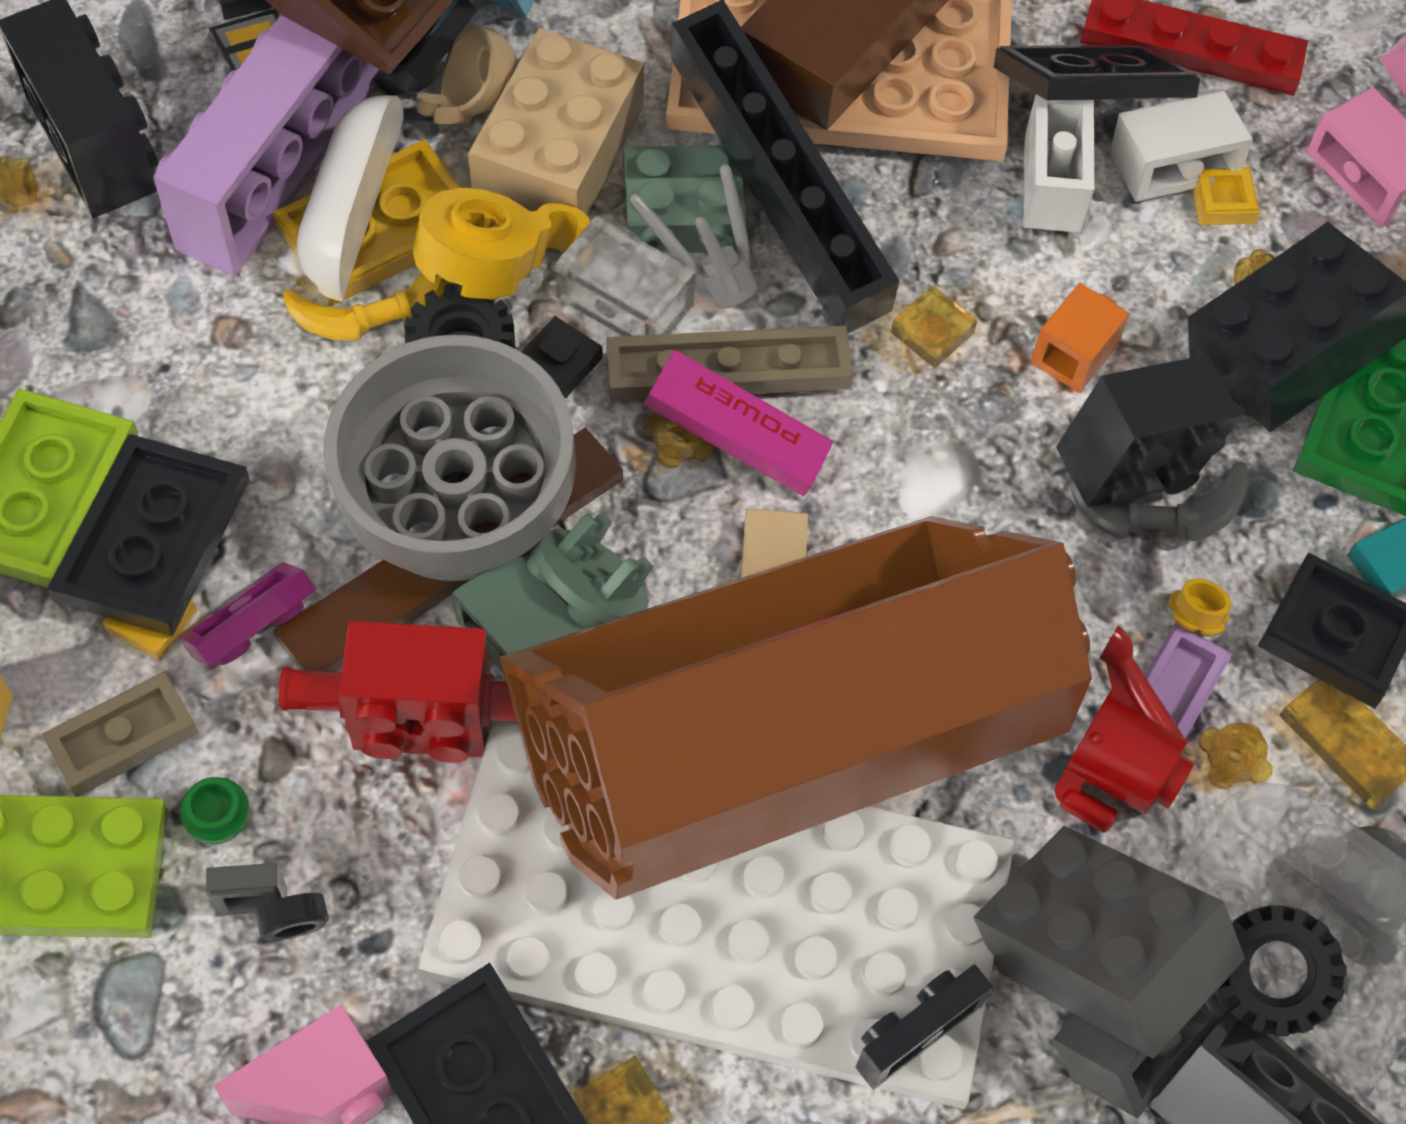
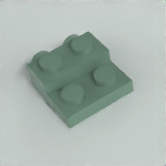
M724 145L623 147L628 254L664 256L671 253L631 204L630 197L633 194H639L688 253L705 252L709 254L695 225V221L699 217H704L707 220L721 248L733 246L735 252H737L723 191L720 167L725 164L731 167L746 228L743 177L740 176V171Z

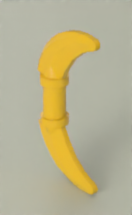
M421 272L406 290L394 292V296L361 306V304L351 306V309L320 306L303 299L293 290L284 291L283 297L290 316L308 332L332 340L355 341L362 339V335L369 333L371 328L399 319L405 321L406 317L412 318L411 308L416 301L426 307L424 295L432 290L435 291L438 298L444 297L443 286L449 285L450 282L437 275L434 284Z

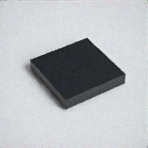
M1308 552L1257 646L1376 709L1385 696L1406 651V603Z

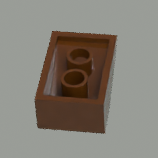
M455 0L265 1L284 17L382 71L391 74Z

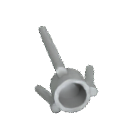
M725 164L720 167V175L737 252H735L733 246L721 248L707 220L704 217L697 218L695 225L709 253L701 261L704 269L697 264L639 194H633L630 197L631 204L689 273L699 293L705 294L710 292L717 308L733 307L746 301L756 293L759 285L752 270L758 266V262L749 245L739 197L729 165Z

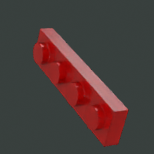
M1091 0L1080 43L1087 45L1142 44L1188 70L1294 96L1301 80L1309 40L1145 0Z

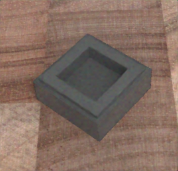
M278 863L206 868V892L217 914H220V916L255 913L256 909L262 905L287 897V886Z

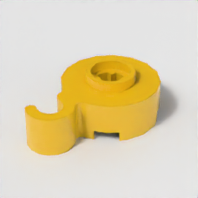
M460 187L444 190L428 198L420 212L413 247L415 264L423 275L434 284L436 276L439 275L449 282L462 285L461 296L477 299H497L511 296L518 291L520 281L526 277L529 278L533 269L542 266L546 249L560 250L566 254L568 263L571 266H580L591 222L583 211L565 203H548L542 205L536 211H529L504 195L484 189Z

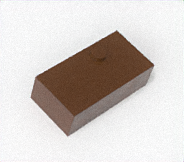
M767 0L741 28L790 107L815 124L828 130L949 0Z

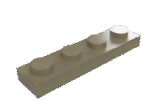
M846 325L606 337L610 401L645 400L674 349L751 394L851 389L853 371Z

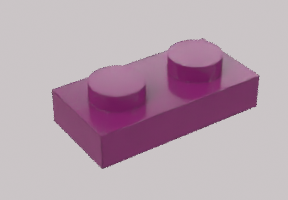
M282 562L179 635L178 639L190 656L208 667L215 663L218 665L228 664L243 655L251 646L249 639L269 624L271 627L280 626L298 615L304 608L302 600L315 592L316 588L303 569Z

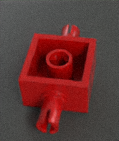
M349 621L342 672L298 670L284 667L280 676L278 697L281 711L339 712L340 718L345 719L353 750H362L364 754L379 759H393L401 756L402 753L429 754L431 758L441 762H463L469 757L483 756L491 721L517 723L506 681H494V675L491 674L486 629Z

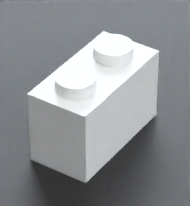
M1225 91L1197 96V98H1186L1184 100L1119 113L1109 154L1135 202L1195 189L1197 181H1200L1199 175L1204 169L1231 168L1232 171L1243 169L1252 137ZM1208 177L1210 184L1216 183L1215 177Z
M1036 94L1024 137L1023 228L1081 233L1095 190L1094 100H1045Z

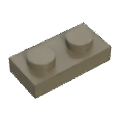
M163 671L43 733L42 736L74 796L79 797L199 733L168 675Z

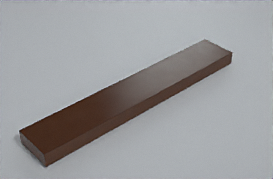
M586 427L574 434L576 452L575 481L566 508L554 526L623 481V469ZM518 474L511 477L508 481L511 483H524L533 478V476ZM493 522L481 523L472 531L488 533L495 530L499 524ZM383 559L274 632L277 641L300 670L337 672L343 666L349 621L409 624L451 596L456 589L469 580L444 581L426 578Z

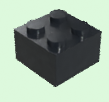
M1204 355L1102 375L1056 448L1087 508L1111 502L1115 506H1124L1138 500L1143 495L1161 491L1172 495L1192 487L1199 480L1200 471L1212 455L1219 452L1225 446V438L1242 417V414L1210 357Z

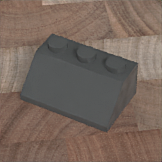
M1228 1009L1150 1105L1152 1109L1161 1115L1164 1124H1383L1278 1036L1251 1029L1239 1021Z

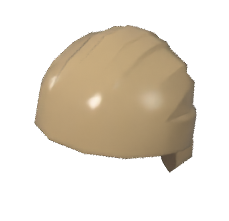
M477 24L464 28L455 39L447 55L442 73L441 95L422 93L419 97L417 113L434 117L433 124L462 125L470 123L475 115L483 111L492 110L517 67L515 51L505 37L492 28Z

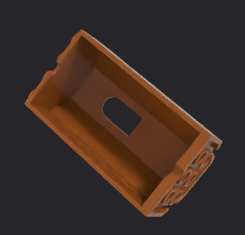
M935 516L920 519L500 657L534 786L544 807H550L557 822L561 826L568 825L570 829L560 833V841L570 863L615 900L1068 733L1092 680L1087 657L1090 651V638L1085 625L1079 619L1073 590L1076 584V571L1070 556L1065 552L1064 543L1008 531L986 535L984 526Z

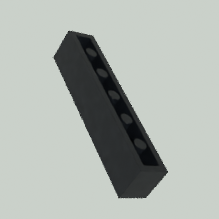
M720 0L673 22L671 53L673 64L833 325H846L848 334L892 312L900 282L725 1Z

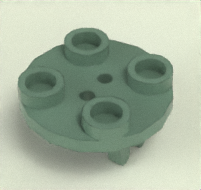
M604 512L598 514L594 519L590 514L584 515L572 530H550L536 544L535 550L526 562L529 571L537 579L549 584L554 591L568 602V614L575 622L585 628L648 608L649 603L643 583L653 569V565L645 557H641L636 563L630 558L623 561L613 551L600 544L612 524V521Z

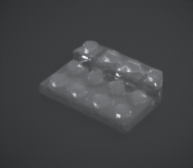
M1257 783L1234 793L1220 804L1169 873V876L1224 901L1231 922L1242 914L1259 907L1283 905L1306 911L1311 916L1321 920L1329 928V931L1338 940L1343 950L1341 953L1344 964L1347 967L1343 997L1341 1002L1338 1001L1332 1010L1333 1014L1325 1022H1320L1313 1027V1030L1306 1033L1290 1034L1287 1037L1369 1097L1406 1047V861L1310 793L1286 784ZM1273 941L1262 945L1253 954L1250 962V976L1256 988L1263 994L1272 998H1287L1296 994L1303 987L1307 978V964L1303 955L1296 947L1286 942Z

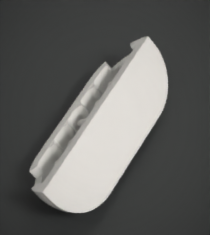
M381 95L367 98L353 105L340 118L332 133L298 230L297 256L301 268L308 278L317 285V289L321 294L334 300L343 301L404 119L402 103L398 96Z

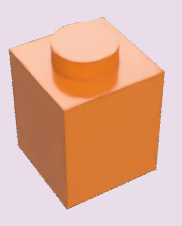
M1079 282L1040 329L1030 363L1076 392L1081 393L1118 347L1130 313L1119 307L1110 297L1096 293Z

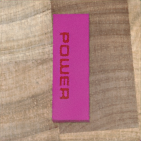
M675 349L643 405L803 497L812 487L834 442Z

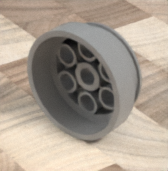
M440 335L422 338L382 354L357 373L344 388L331 411L324 437V461L327 476L337 507L351 532L365 547L385 561L414 574L436 580H470L480 572L499 567L519 556L524 558L559 520L569 501L575 481L576 452L573 426L566 400L551 376L527 355L506 344L482 337ZM495 426L503 428L501 431L495 434L487 435L479 433L480 431L488 427ZM425 427H439L437 431L430 434L417 433ZM462 471L464 474L469 475L467 479L459 483L443 481V478L452 472ZM399 473L405 475L397 482H381L391 474ZM518 474L533 476V478L524 483H511L508 481L511 477ZM420 522L435 524L431 529L422 533L409 531L412 526ZM493 522L499 524L495 530L488 533L472 531L481 523Z

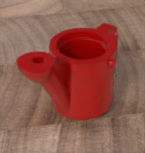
M1119 625L1099 658L1106 663L1112 689L1055 786V796L1060 802V808L1102 833L1108 832L1114 825L1117 818V810L1082 791V786L1085 783L1089 782L1145 815L1154 801L1169 809L1195 762L1181 755L1188 739L1183 736L1133 659V643L1130 636Z

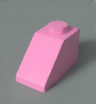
M1372 87L1322 115L1306 152L1382 228L1390 223L1406 193V119L1395 106L1390 104Z
M341 1004L213 1085L231 1115L276 1124H366L383 1110L385 1104L382 1100L393 1093L386 1074Z

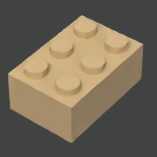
M538 28L468 152L471 188L484 189L504 195L529 211H536L542 205L554 202L574 206L588 215L644 108L645 63Z

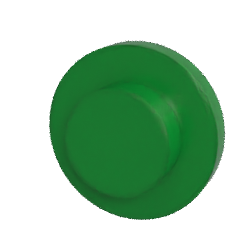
M209 777L195 783L185 794L180 806L181 821L187 833L195 840L205 844H221L235 838L245 828L250 815V804L244 790L236 782L222 777Z

